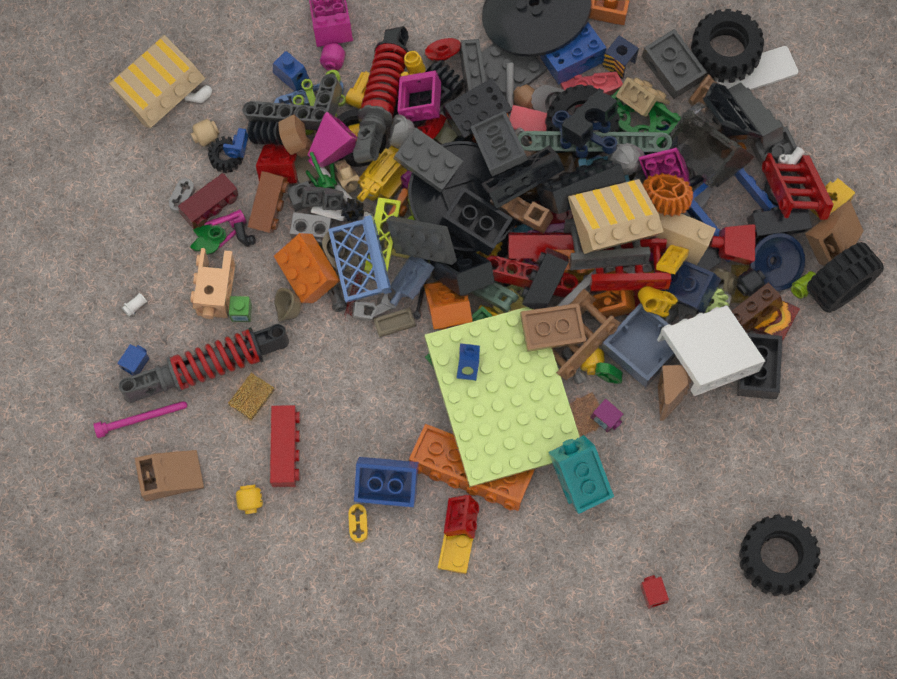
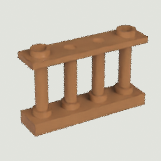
M585 289L570 304L579 303L581 315L587 310L602 325L593 333L583 323L585 336L588 340L581 347L577 344L568 345L574 352V355L567 362L552 348L556 363L561 367L556 373L566 381L575 375L577 369L609 335L616 332L621 324L612 315L607 319L593 305L596 299Z

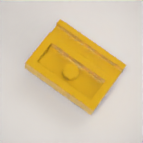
M444 534L438 569L467 574L473 539H470L466 534L448 537Z

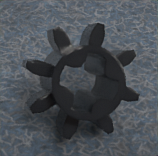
M347 198V202L341 204V216H345L348 222L358 221L359 216H364V203H360L357 198Z

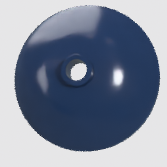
M777 233L767 235L755 245V261L750 264V268L756 271L758 269L761 270L766 277L764 279L765 284L769 282L776 291H782L790 288L792 283L801 277L805 268V253L801 244L788 234ZM774 257V262L771 264L770 259Z

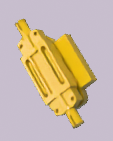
M392 145L389 149L385 148L381 154L379 153L378 159L372 161L359 177L360 180L357 182L362 188V191L357 196L359 201L361 199V202H363L365 198L374 201L378 197L392 199L402 187L401 175L408 170L393 159L399 149Z

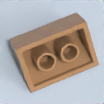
M682 365L662 366L657 383L660 421H664L683 401L684 395H687L691 378Z

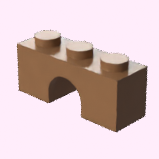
M519 196L498 208L513 219L543 234L554 218L549 209L535 202L530 204Z

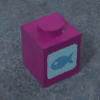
M605 399L592 413L590 418L608 433L611 429L616 430L622 423L620 419L623 413Z

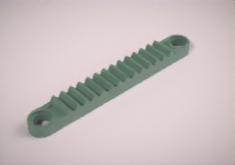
M524 131L518 136L520 143L523 136H529L532 139V144L528 147L521 144L524 151H540L550 145L556 152H576L577 146L573 144L569 149L561 148L560 131ZM593 132L602 138L613 136L617 139V144H633L644 153H657L669 150L672 145L671 137L663 132ZM659 137H664L667 140L665 148L657 146L656 142ZM590 140L585 144L588 147V152H604L600 145Z

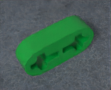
M600 362L596 364V376L607 383H622L623 372L609 363Z

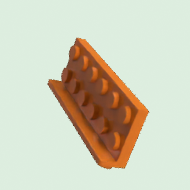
M428 424L424 425L408 460L419 462L418 474H425L434 481H443L452 488L466 490L472 496H481L490 503L496 502L508 510L516 511L520 509L521 502L535 469L469 487L454 435Z

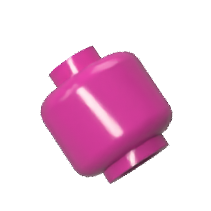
M336 43L324 46L320 57V64L328 71L340 70L345 60V50Z

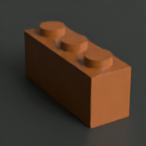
M262 171L248 227L268 233H273L274 230H277L279 225L277 217L279 211L281 212L284 206L283 194L287 192L289 187L287 177Z

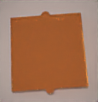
M591 392L582 398H576V401L569 404L580 436L593 430L597 431V428L600 427L598 423L590 418L600 405Z

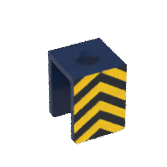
M619 35L605 52L603 67L610 72L617 71L619 77L623 79L628 62L636 63L639 48Z

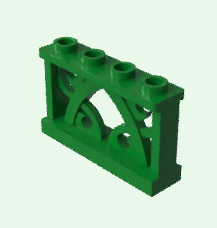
M619 89L611 96L617 100V113L620 118H624L623 114L627 117L625 121L619 120L618 132H639L640 130H644V132H663L672 138L683 129L682 118L677 113L669 111L663 103H658L657 101L649 112L650 126L637 125L631 127L630 112L637 111L627 104L622 105L621 100L616 97ZM663 121L671 125L667 130L664 131L657 129H662L666 127V125L661 124ZM659 137L656 142L657 146L662 148L667 143V140L664 137ZM646 152V153H644V154H645V155H649V154H653V153H655V152Z

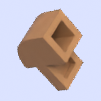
M295 115L279 121L280 138L289 154L297 153L300 158L308 156L313 142L306 136L305 124Z

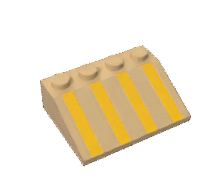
M163 35L116 76L109 85L145 127L151 128L204 81L205 78L196 66Z
M639 179L568 196L584 254L654 237L663 233L659 214Z

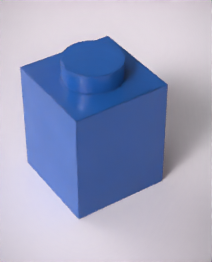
M130 344L118 361L119 367L133 376L139 374L150 359L146 353L147 350L139 345L135 347Z

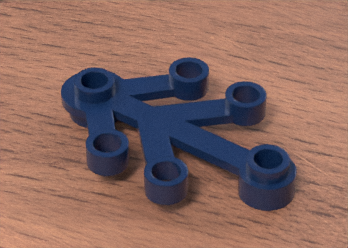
M560 110L552 117V124L560 129L561 148L569 149L572 143L562 138V124L572 115H569L564 110ZM590 121L593 124V131L599 130L602 133H608L611 129L610 122L604 125L601 122L594 123V121ZM593 133L590 141L600 145L606 154H612L616 151L617 139L615 137L607 136L602 138ZM586 145L581 149L576 147V155L580 158L586 157L588 155V147Z

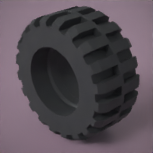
M725 9L723 12L716 10L713 15L712 13L707 14L705 19L700 20L693 34L691 43L692 53L712 79H714V76L719 78L718 82L724 83V79H729V83H733L737 77L740 81L745 79L746 74L750 76L754 68H757L764 47L762 29L758 28L759 24L756 20H751L750 15L741 14L742 11L736 10V12L731 11V9ZM722 35L732 36L742 43L744 51L736 56H723L712 48L710 41Z
M581 84L569 87L559 93L548 108L545 120L546 131H560L559 128L552 124V117L557 111L564 110L568 112L573 106L584 104L589 96L594 95L598 90L602 92L604 90L596 89L592 85L583 86ZM618 113L609 121L611 123L609 132L619 131L620 116ZM572 152V157L578 158V159H584V158L578 157V156L576 155V152ZM588 152V155L584 158L589 159L602 152Z
M856 243L825 264L808 282L807 291L823 311L831 313L850 302L868 288L883 272V263L866 243Z
M778 514L772 518L769 516L764 517L748 530L741 543L739 557L741 558L740 567L745 571L743 575L746 579L752 581L751 585L753 587H760L762 589L761 592L765 594L771 592L773 596H779L780 594L786 596L791 595L794 591L798 592L808 584L817 572L816 569L820 564L818 557L821 554L820 547L816 545L818 540L816 536L812 537L810 534L812 530L809 526L805 528L802 526L803 522L801 520L794 521L792 516L789 515L782 518ZM781 538L794 546L798 554V563L792 571L778 573L765 565L760 552L762 545L768 539Z

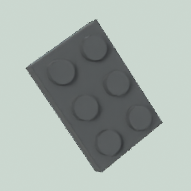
M418 128L413 130L393 158L439 192L444 189L463 163L460 158Z

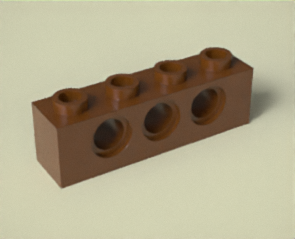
M768 282L731 312L745 332L749 333L781 308L783 302L781 295Z

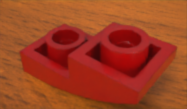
M440 114L439 118L426 120L425 126L418 127V129L433 139L440 132L447 118Z

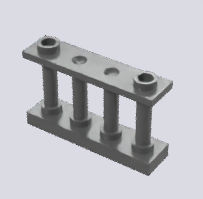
M574 218L565 220L563 231L564 234L572 233L575 253L570 255V270L648 264L651 254L650 248L641 247L640 240L632 242L633 248L623 249L621 245L613 247L614 250H599L584 254Z

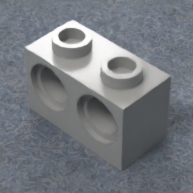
M293 212L290 229L291 240L299 233L313 234L319 246H322L323 237L329 232L328 229L332 228V218ZM300 227L306 228L303 232L297 231ZM319 229L325 230V232L322 234L316 233V231Z

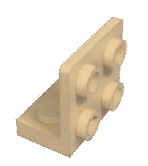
M627 77L616 94L618 99L647 117L656 101L668 105L670 103L664 92L658 89L655 90L652 88L653 85L646 80L642 81L637 77L635 79Z

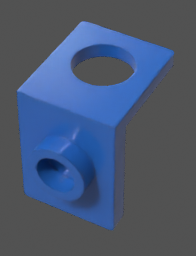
M460 343L457 379L476 381L479 367V345ZM464 367H471L473 373L469 375L464 374L462 369Z

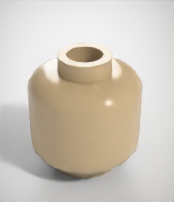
M205 119L193 125L191 136L195 144L199 142L201 146L205 147L215 142L220 133L214 121Z

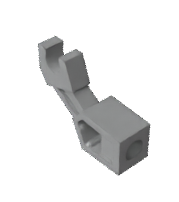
M389 293L383 295L377 306L369 302H354L352 318L370 321L372 318L390 309L394 310L396 306L389 302ZM364 307L372 309L370 315H363Z

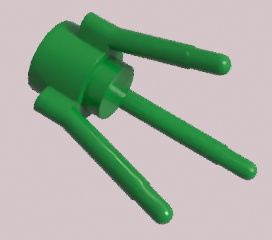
M310 152L319 178L317 182L313 175L306 170L309 179L315 187L335 189L337 182L335 179L334 163L329 164L331 177L323 175L314 153Z

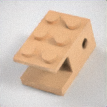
M201 248L200 255H197L196 266H198V273H194L193 284H196L195 291L191 292V303H193V309L196 310L197 316H202L206 319H213L214 317L228 318L236 265L232 251L224 250L222 269L208 267L209 260L204 248Z

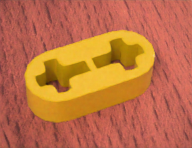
M355 504L350 507L348 512L349 533L354 542L361 543L368 537L367 512L363 505ZM356 509L363 512L358 522H356L355 515H352V513L356 512ZM357 525H360L361 532H364V534H361V538L353 535L357 531Z

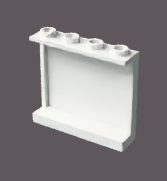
M728 306L716 307L710 312L699 313L691 319H683L677 324L666 325L661 329L657 339L658 342L666 340L694 382L691 388L694 396L757 373L765 362Z

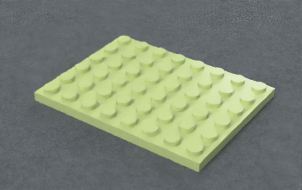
M529 307L424 335L469 487L550 465L552 461L548 453L549 451L562 446L563 442L568 439L575 440L580 437L561 376L556 373L558 367L552 348L527 352L520 312L534 310ZM460 343L480 346L476 381L457 379ZM464 367L462 372L469 375L473 373V369L471 367Z

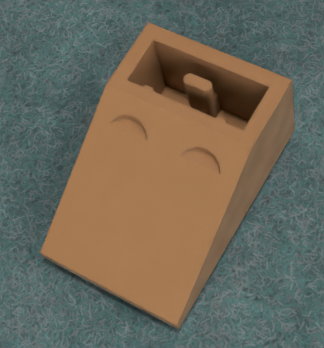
M848 200L831 213L827 220L819 222L806 232L805 235L818 263L825 266L842 251L855 245L863 233V228L851 201Z
M197 450L154 453L134 458L141 496L146 502L204 488Z

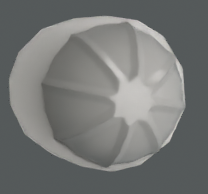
M395 115L390 127L391 138H389V143L397 149L401 148L415 129L414 124L403 115Z
M617 144L616 151L608 154V161L612 160L615 163L621 164L624 175H631L642 168L639 157L644 156V152L633 144Z

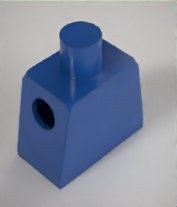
M287 51L273 63L274 75L293 91L303 89L301 86L302 81L309 79L303 64Z

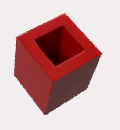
M655 575L644 578V582L641 583L640 587L648 609L668 603L669 598L662 577L656 578Z

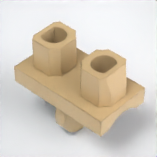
M345 159L334 163L337 170L335 172L336 180L346 192L355 191L358 187L357 182L360 180L358 174L347 164Z

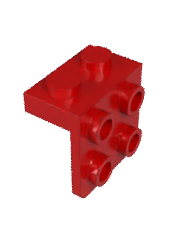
M267 144L263 146L255 165L259 181L261 173L264 171L287 177V182L297 183L298 177L294 164L297 153L290 155L284 145Z

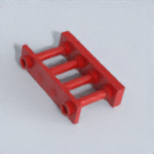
M768 153L765 161L762 162V172L766 176L784 218H789L792 208L815 209L820 220H827L834 204L810 155H802L798 164L775 163L772 154ZM780 171L797 172L799 176H782ZM786 184H803L805 189L787 188ZM791 196L809 197L811 201H793Z
M652 238L640 240L641 247H649L650 253H653L655 273H644L642 265H634L635 273H624L623 266L615 267L616 274H605L603 268H596V274L591 275L590 291L640 290L647 286L658 290L669 289L671 273L656 270L657 263L661 259V253L665 252L667 239ZM630 242L622 244L621 247L629 249L633 248V244ZM611 247L603 250H614V248Z

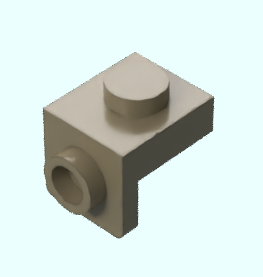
M720 268L711 271L721 279L720 283H724V292L735 294V289L737 288L736 275Z

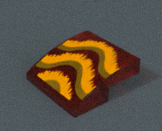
M782 301L783 306L752 329V331L758 334L783 336V342L800 308Z

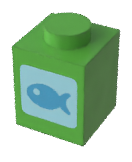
M230 296L229 316L231 321L251 322L252 303L250 297Z

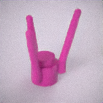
M239 209L229 215L207 221L204 225L212 224L215 226L228 221L231 228H233L234 223L243 222L245 224L247 222L242 211ZM235 229L220 243L219 248L236 234Z

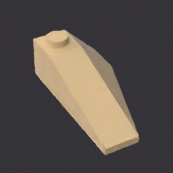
M659 213L663 233L656 235V237L667 239V248L670 245L689 249L685 261L697 265L708 248L716 228L683 214H680V216L674 214L673 217L665 215L664 217L663 214Z

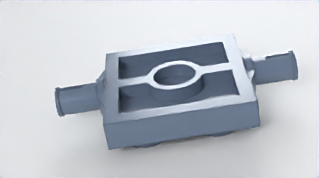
M410 256L391 283V289L396 293L389 302L397 306L402 297H408L413 300L419 294L421 287L429 279L435 267L429 264L427 259Z

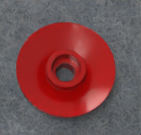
M454 38L437 40L425 49V56L430 60H448L461 49L460 41Z

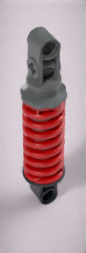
M404 26L386 29L383 41L375 46V54L361 107L357 114L360 121V130L353 150V156L357 163L376 161L378 159L383 135L387 127H390L393 123L394 108L396 107L399 93V81L406 67L404 56L409 52L406 48L409 35Z
M275 324L257 332H254L249 327L247 330L242 331L245 340L242 339L239 333H235L234 344L231 338L227 336L224 338L225 347H223L219 340H216L214 348L210 344H205V351L202 352L199 347H196L194 355L190 351H186L185 358L183 359L179 354L171 357L168 356L167 364L158 365L151 370L122 379L119 383V389L125 401L129 403L154 396L163 391L167 392L172 387H176L181 392L189 388V385L195 386L196 379L202 383L205 382L206 375L210 379H215L216 372L222 376L225 375L226 366L229 371L234 372L236 370L235 362L240 368H245V358L251 365L259 362L262 363L264 362L263 355L286 348L289 344V338L285 327L281 324Z

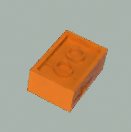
M439 281L424 284L427 306L434 330H444L450 326H459L473 322L467 295L460 296Z

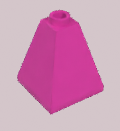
M326 112L308 152L310 157L308 161L314 166L310 156V152H313L319 166L324 168L352 153L358 137L340 119Z

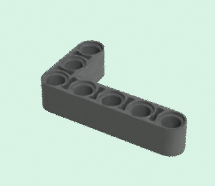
M327 74L321 79L314 106L249 101L244 104L242 111L249 122L251 120L255 122L260 120L262 123L263 121H275L276 123L295 115L305 124L306 130H318L326 112L333 116L336 115L342 87L335 75Z

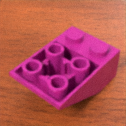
M309 0L317 47L326 46L331 43L339 44L353 41L346 0Z
M677 148L639 157L646 179L648 176L653 177L654 173L658 175L661 172L666 175L669 173L672 176L677 175L678 178H684V181L689 182L690 186L688 168Z

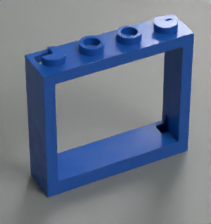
M735 158L730 160L693 191L691 206L686 210L696 220L716 228L713 236H719L720 230L694 198L728 170L732 172L764 211H771V208L777 207L768 199L767 193L757 186L755 179L747 174L742 163Z

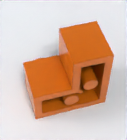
M611 271L605 274H616V272ZM633 290L606 291L593 295L596 299L593 305L607 319L611 315L617 317L631 313L635 309Z

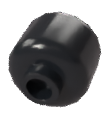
M749 268L738 276L736 287L743 296L746 297L748 295L750 297L765 285L764 279L766 277L761 270L758 269L756 271L753 268Z

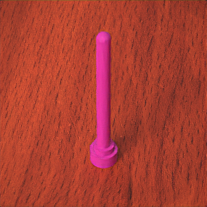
M185 401L107 424L101 421L94 423L97 438H102L111 430L187 408V403Z

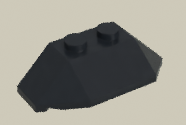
M713 82L703 100L713 117V122L722 129V134L727 138L738 140L761 138L762 134L727 87Z

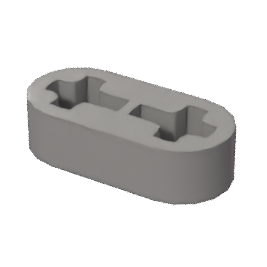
M185 178L177 183L169 200L170 209L174 213H179L178 206L175 208L174 202L178 203L181 198L180 202L182 203L193 195L195 188L191 180ZM188 184L190 189H186L184 194H182V186L185 187Z

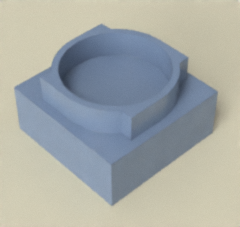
M641 303L618 326L616 332L609 335L602 344L604 353L645 388L661 372L662 366H667L676 356L666 340L660 342L657 340L661 329L669 324L659 315L645 311Z

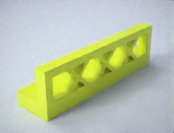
M378 197L374 220L379 240L385 239L389 244L388 248L383 251V255L387 253L384 260L388 273L393 241L390 232L384 234L382 228L383 224L387 222L386 219L390 216L399 217L401 201ZM387 204L396 205L395 212L388 216L386 214ZM366 261L364 271L369 274L373 266L372 263Z

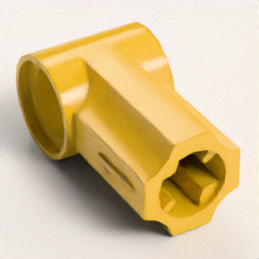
M361 72L354 87L350 88L346 95V104L360 109L369 72Z

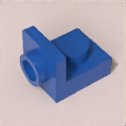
M238 128L237 135L235 134L233 137V145L223 144V150L227 156L231 158H244L249 138L246 129Z

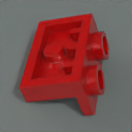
M470 494L448 498L444 534L447 537L466 534L470 539L475 538L479 504Z

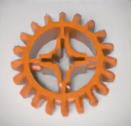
M661 172L660 175L654 173L653 177L648 176L644 180L642 185L658 214H663L664 217L665 215L673 217L674 214L680 216L681 213H685L691 206L693 191L692 187L689 186V182L684 181V178H678L677 175L672 176L669 173L666 175Z

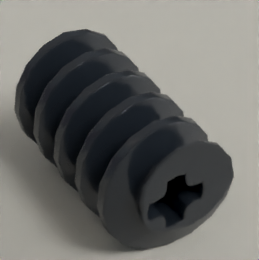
M444 60L433 63L426 72L436 71L441 85L452 93L449 99H456L462 93L465 81L462 79L458 82L460 76L457 74L453 77L455 71L452 69L448 72L450 66L447 64L443 67Z
M251 120L247 128L250 142L253 144L283 145L279 134V121L276 123L275 121H263L262 123L260 120L257 122Z

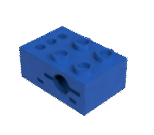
M587 22L582 32L571 43L555 52L540 57L553 78L560 85L562 82H566L576 75H580L602 64L607 47L589 22Z

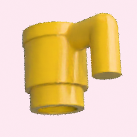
M409 51L405 54L404 63L407 72H403L401 76L424 73L426 71L418 52Z

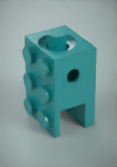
M583 435L575 440L568 439L563 442L562 446L548 452L568 504L573 503L578 514L614 497L597 449L586 436Z

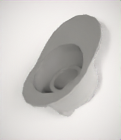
M549 85L538 87L532 94V107L536 111L547 113L552 101L564 90ZM575 106L568 110L569 115L573 114Z

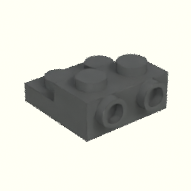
M787 126L783 130V140L766 149H763L755 139L750 144L757 160L761 161V163L765 161L768 153H771L775 163H778V158L781 154H792L797 148Z

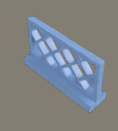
M372 215L364 217L363 220L328 229L345 302L380 293H391V285L379 235ZM363 225L364 232L360 238L352 234L355 227ZM343 231L347 235L342 243L335 240L334 233ZM350 236L358 240L353 249L345 245ZM361 242L368 246V251L364 256L356 252ZM342 248L351 252L346 261L339 257ZM354 254L363 258L358 267L349 263ZM365 261L372 263L373 266L369 274L360 270ZM347 265L355 269L350 279L343 274ZM358 272L367 276L362 285L353 281ZM369 279L376 281L378 289L370 291L365 288ZM351 283L360 288L356 295L348 296L347 290Z

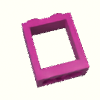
M430 71L401 76L398 96L399 115H403L411 122L439 118L441 81L437 72ZM432 90L431 104L409 107V95L411 93Z

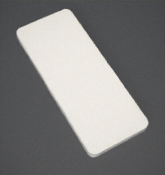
M782 46L763 52L757 68H754L750 76L746 74L745 79L740 81L737 77L733 83H729V79H724V83L718 82L719 78L714 76V80L726 86L727 89L741 82L746 88L754 90L794 77L798 74V69L788 47Z

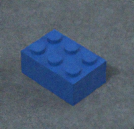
M359 457L356 463L354 502L414 507L417 495L419 462Z

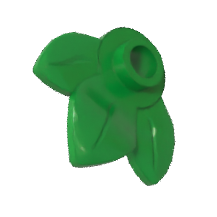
M203 225L197 227L193 231L198 238L191 244L190 248L198 252L201 251V248H204L207 255L212 254L218 250L220 243L226 239V232L220 226Z

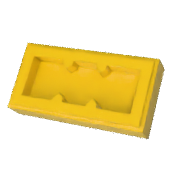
M670 245L658 261L656 270L676 274L687 258L689 249Z

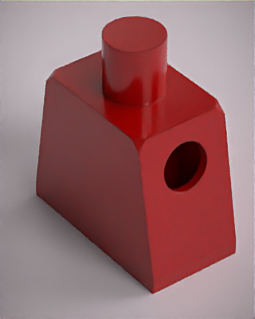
M755 225L725 227L719 231V236L712 237L709 247L719 248V257L722 259L749 265L755 261Z

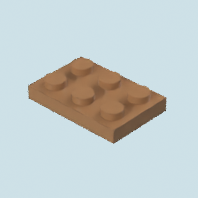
M579 303L520 312L527 352L586 342Z

